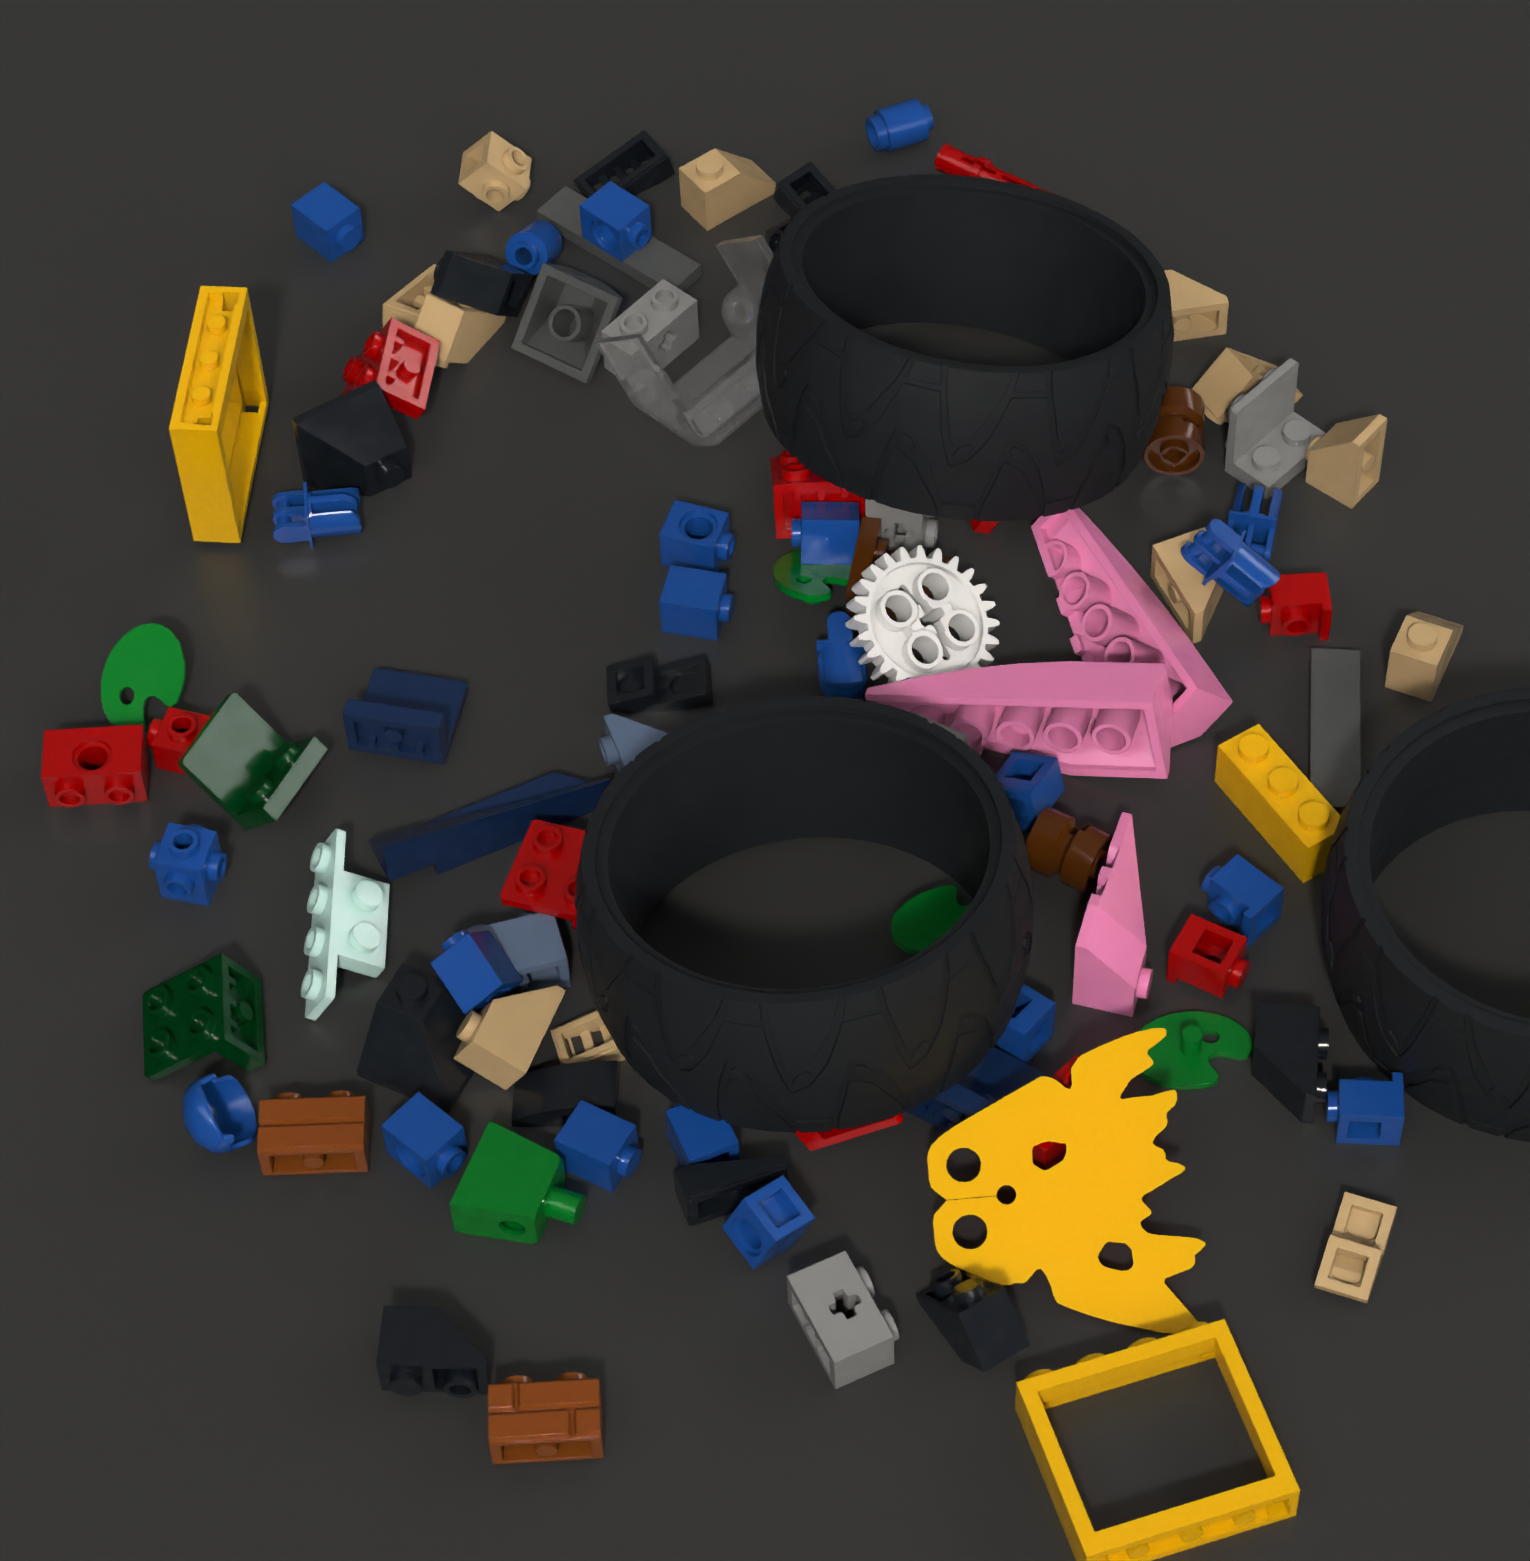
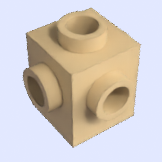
M490 131L463 152L458 184L499 212L511 202L522 199L529 190L532 158L527 156L521 149L514 147L499 135Z

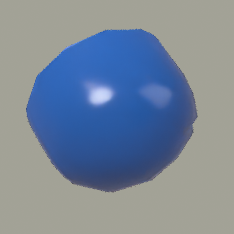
M213 1073L193 1081L187 1087L182 1102L183 1121L186 1131L198 1146L212 1153L222 1154L237 1150L254 1142L258 1130L255 1110L247 1092L232 1075L216 1077V1074Z

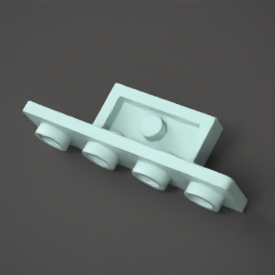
M337 828L324 843L320 842L316 845L310 860V870L315 872V880L307 902V912L312 914V922L304 944V954L309 956L308 971L304 976L301 986V997L306 999L305 1018L314 1021L317 1020L335 998L337 967L377 978L385 969L390 884L344 871L346 831Z

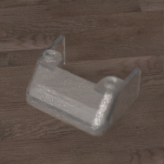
M762 235L725 240L716 245L738 282V285L725 296L722 303V317L732 336L674 384L660 366L642 334L602 338L596 343L633 405L696 447H709L720 444L763 408L756 371V329L764 281L774 254Z

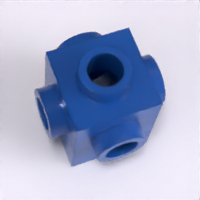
M169 822L162 840L155 841L152 846L149 865L150 869L155 871L162 898L209 906L218 883L224 877L227 856L226 853L221 852L217 831L209 830L197 824L186 826Z

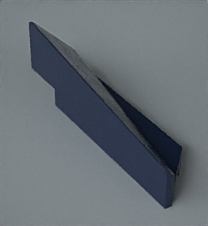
M551 772L420 826L369 839L370 847L389 882L430 865H433L437 875L524 840L533 820L562 825L593 812V809H596L598 800L611 782L608 778L590 782Z

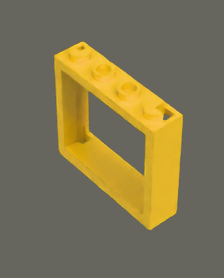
M200 286L170 420L169 432L194 541L240 543L269 405L247 287ZM245 406H259L258 413L246 412Z
M1225 1319L1209 1324L1206 1322H1195L1184 1327L1179 1333L1160 1339L1153 1337L1142 1338L1133 1342L1127 1349L1107 1355L1102 1353L1089 1354L1078 1360L1074 1365L1054 1371L1050 1369L1037 1370L1027 1375L1023 1380L1016 1382L1015 1410L1076 1561H1153L1296 1516L1300 1488ZM1215 1358L1267 1478L1094 1532L1045 1409Z

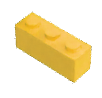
M1260 724L1219 744L1214 779L1216 784L1302 883L1323 873L1340 814Z

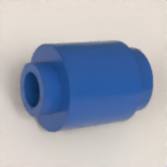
M916 98L874 111L873 116L865 119L867 137L876 152L885 150L889 153L927 141L929 139V130L934 128L933 117L929 107L926 104L921 105Z
M530 222L508 240L505 249L506 259L510 265L536 275L540 272L543 263L551 264L559 257L562 250L561 234L554 225L548 222Z

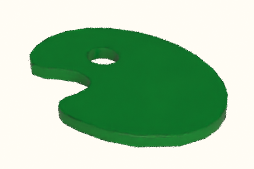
M795 550L781 556L773 566V581L776 587L787 596L803 600L807 604H819L831 599V589L825 584L847 586L851 565L801 564L800 550Z
M155 623L142 624L123 635L113 647L107 658L101 678V702L104 713L113 726L143 724L145 730V705L151 697L158 698L167 707L174 708L179 703L186 679V661L181 643L170 629ZM129 688L133 690L134 698L130 704L126 705L122 703L121 695L125 689Z
M953 885L937 887L908 900L894 914L890 924L891 938L895 945L901 950L915 955L946 933L969 907V905L963 906L957 903V887Z
M1202 1011L1172 1013L1149 1022L1139 1030L1143 1031L1152 1028L1166 1029L1167 1035L1148 1050V1055L1153 1060V1065L1139 1074L1145 1080L1166 1088L1192 1090L1213 1087L1218 1083L1219 1075L1208 1062L1211 1058L1224 1057L1235 1060H1247L1252 1054V1040L1242 1025L1216 1013ZM1205 1034H1212L1217 1036L1219 1040L1209 1043L1205 1042L1202 1037Z

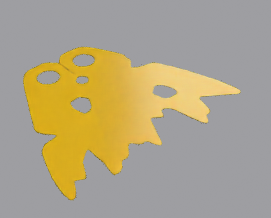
M1152 1028L1138 1031L1088 1051L1078 1057L1071 1068L1072 1085L1070 1089L1065 1088L1053 1078L1040 1076L955 1125L931 1145L927 1156L930 1186L936 1193L946 1199L945 1203L936 1211L933 1217L935 1246L937 1252L944 1260L959 1269L1000 1285L1023 1284L1029 1280L1035 1271L1041 1269L1048 1279L1053 1296L1058 1304L1092 1317L1159 1333L1176 1334L1187 1325L1198 1322L1164 1282L1165 1278L1191 1269L1195 1264V1255L1206 1245L1205 1242L1197 1238L1147 1233L1141 1226V1221L1152 1213L1142 1201V1197L1185 1170L1183 1165L1169 1162L1165 1159L1166 1154L1164 1150L1153 1144L1155 1137L1167 1126V1112L1175 1106L1178 1099L1176 1090H1169L1152 1096L1120 1098L1130 1080L1153 1065V1060L1148 1055V1050L1167 1035L1166 1029ZM1048 1141L1066 1144L1065 1157L1055 1166L1048 1170H1043L1033 1164V1146ZM968 1148L979 1156L981 1169L973 1180L958 1182L949 1175L946 1167L947 1159L956 1149ZM1007 1185L1015 1189L1016 1198L1012 1203L1002 1204L998 1201L997 1191L1000 1187ZM976 1215L986 1224L987 1238L978 1248L965 1249L954 1240L953 1226L962 1216ZM1107 1242L1125 1243L1132 1251L1133 1266L1125 1271L1105 1267L1098 1259L1099 1253Z

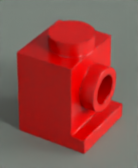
M1327 572L1282 574L1280 579L1271 588L1267 589L1266 595L1258 597L1259 623L1268 624L1269 636H1300L1318 633L1319 641L1329 640L1333 609Z
M169 707L163 720L153 719L147 734V744L149 747H152L156 767L187 775L178 766V761L211 716Z
M1191 914L1169 950L1166 980L1174 984L1181 980L1223 999L1230 986L1240 989L1246 980L1251 966V961L1245 959L1248 938Z

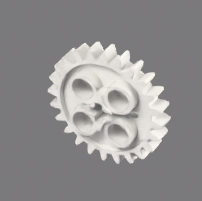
M922 545L916 546L909 554L904 547H900L891 556L887 553L883 554L875 561V565L871 564L861 573L863 579H860L851 588L857 596L846 604V608L858 615L853 616L845 625L847 628L859 631V635L849 644L851 647H864L866 653L861 656L858 663L863 665L872 662L876 666L871 675L873 681L885 675L889 678L888 683L920 676L987 667L994 661V657L988 651L997 646L999 640L988 634V632L999 626L1000 622L996 619L988 618L986 612L996 604L994 601L981 600L979 595L987 588L985 583L973 586L969 582L975 571L973 568L966 570L962 574L957 571L959 557L954 556L947 563H943L942 552L939 548H936L926 558ZM922 585L928 587L933 594L934 600L924 593ZM885 607L890 608L895 613L897 622L887 615ZM949 626L957 631L960 641L951 635ZM912 648L919 651L924 663L919 662L914 657Z

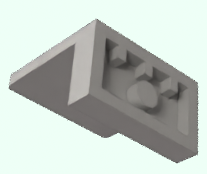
M1289 358L1277 369H1270L1255 388L1246 395H1239L1228 410L1229 425L1228 436L1225 442L1226 458L1224 471L1240 482L1246 483V486L1253 491L1255 485L1265 486L1264 498L1267 500L1272 497L1274 488L1281 489L1307 467L1308 461L1305 460L1307 448L1317 436L1323 437L1326 434L1294 412L1299 363L1292 358Z

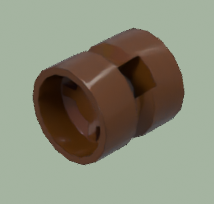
M1168 386L1158 423L1144 450V460L1147 466L1157 473L1179 476L1196 470L1204 461V401L1192 389L1182 386Z
M1047 807L1035 821L1025 844L1030 870L1048 878L1058 873L1060 874L1062 884L1084 894H1091L1098 886L1097 881L1101 867H1106L1107 854L1114 834L1089 823L1080 829L1077 827L1075 817L1052 807Z

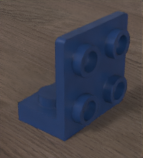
M380 668L374 669L363 701L347 699L343 711L349 750L444 764L468 692L467 683L460 680Z
M996 1047L990 1048L989 1054L958 1083L943 1093L939 1092L937 1097L913 1109H906V1112L946 1132L1038 1077L1049 1076L1047 1073Z

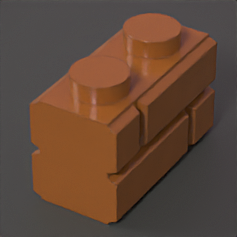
M338 1090L329 1093L327 1097L304 1098L300 1094L286 1092L277 1095L274 1099L259 1100L257 1154L263 1176L369 1171L371 1121L366 1095L357 1096L350 1091Z
M568 1372L559 1375L556 1380L534 1382L527 1376L515 1375L503 1379L501 1384H488V1439L493 1465L604 1458L602 1397L599 1378H589L587 1375L579 1372Z

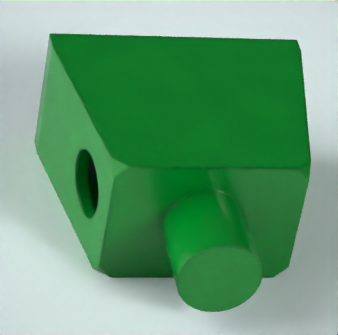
M489 1121L449 1206L453 1228L456 1232L535 1244L541 1240L550 1218L576 1226L580 1222L585 1209L586 1195L565 1189L564 1163L558 1154Z

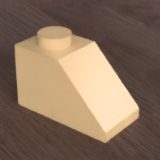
M716 148L679 167L681 206L707 231L773 195L777 184L752 160Z
M1164 270L1170 287L1174 328L1173 342L1226 334L1229 307L1227 296L1174 270Z
M427 293L414 329L440 341L435 366L447 368L449 363L467 364L504 324L506 316H496Z
M1226 347L1194 385L1192 390L1198 393L1204 401V414L1216 424L1222 425L1224 422L1229 423L1228 410L1233 401L1241 394H1248L1261 382L1263 376L1270 369H1277L1278 367ZM1297 388L1295 403L1303 396Z
M1377 414L1336 423L1323 437L1317 436L1310 443L1305 453V460L1308 461L1305 482L1352 509L1379 481L1388 418Z
M1205 527L1152 545L1150 576L1192 644L1202 640L1223 593V588L1214 580H1210L1205 586L1201 583L1205 576L1192 567L1181 554V547L1186 542H1194V536L1199 531H1207Z
M1420 611L1406 615L1390 650L1385 687L1432 702L1461 637L1464 625Z
M556 985L493 999L479 1013L471 1010L456 1033V1037L462 1041L453 1059L502 1089L507 1090L526 1074L566 990Z

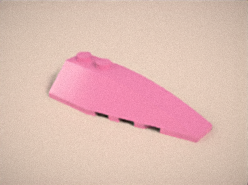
M1080 508L1068 509L1067 512L1046 517L1040 516L1033 523L1031 529L1047 575L1055 580L1059 592V597L1056 598L1061 615L1068 618L1074 636L1070 638V642L1075 655L1081 656L1083 662L1165 663L1173 700L1171 747L1202 736L1233 701L1188 636L1135 569Z
M1082 661L1017 663L920 676L870 687L865 692L866 701L890 705L911 713H917L967 734L968 746L980 756L985 749L1007 755L1017 751L1056 757L1061 774L1070 776L1167 779L1169 775L1173 700L1165 663Z

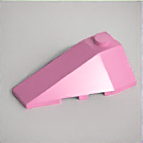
M1122 812L1109 846L1106 867L1102 866L1099 872L1096 894H1091L1075 945L1072 1004L1133 1017L1138 998L1146 1000L1148 998L1153 969L1145 968L1147 945L1132 814Z

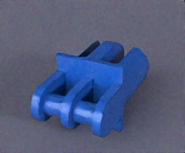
M303 482V490L276 493L272 497V506L276 509L272 514V521L277 525L273 529V538L280 543L309 541L310 548H314L313 538L361 533L362 524L358 512L360 492L358 488L348 487L308 491L307 482Z
M1238 483L1232 510H1229L1227 525L1237 534L1243 530L1247 531L1243 542L1270 563L1283 500V491L1274 488L1268 516L1262 514L1265 486L1255 485L1249 511H1243L1246 483Z
M1212 519L1207 524V531H1199L1194 536V542H1186L1181 547L1183 558L1205 576L1201 583L1205 586L1210 580H1214L1246 607H1249L1263 594L1265 589L1271 588L1280 579V572L1243 542L1247 531L1243 530L1237 534L1219 519Z
M841 611L833 612L827 618V640H816L819 686L827 698L837 696L863 700V692L867 686L866 664L860 665L858 661L865 654L864 647L850 646L849 643L855 638H853L852 629L847 628L845 623L851 618L847 613Z

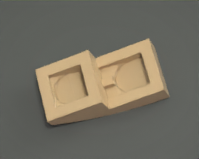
M1344 1192L1314 1288L1368 1303L1396 1217L1397 1207Z

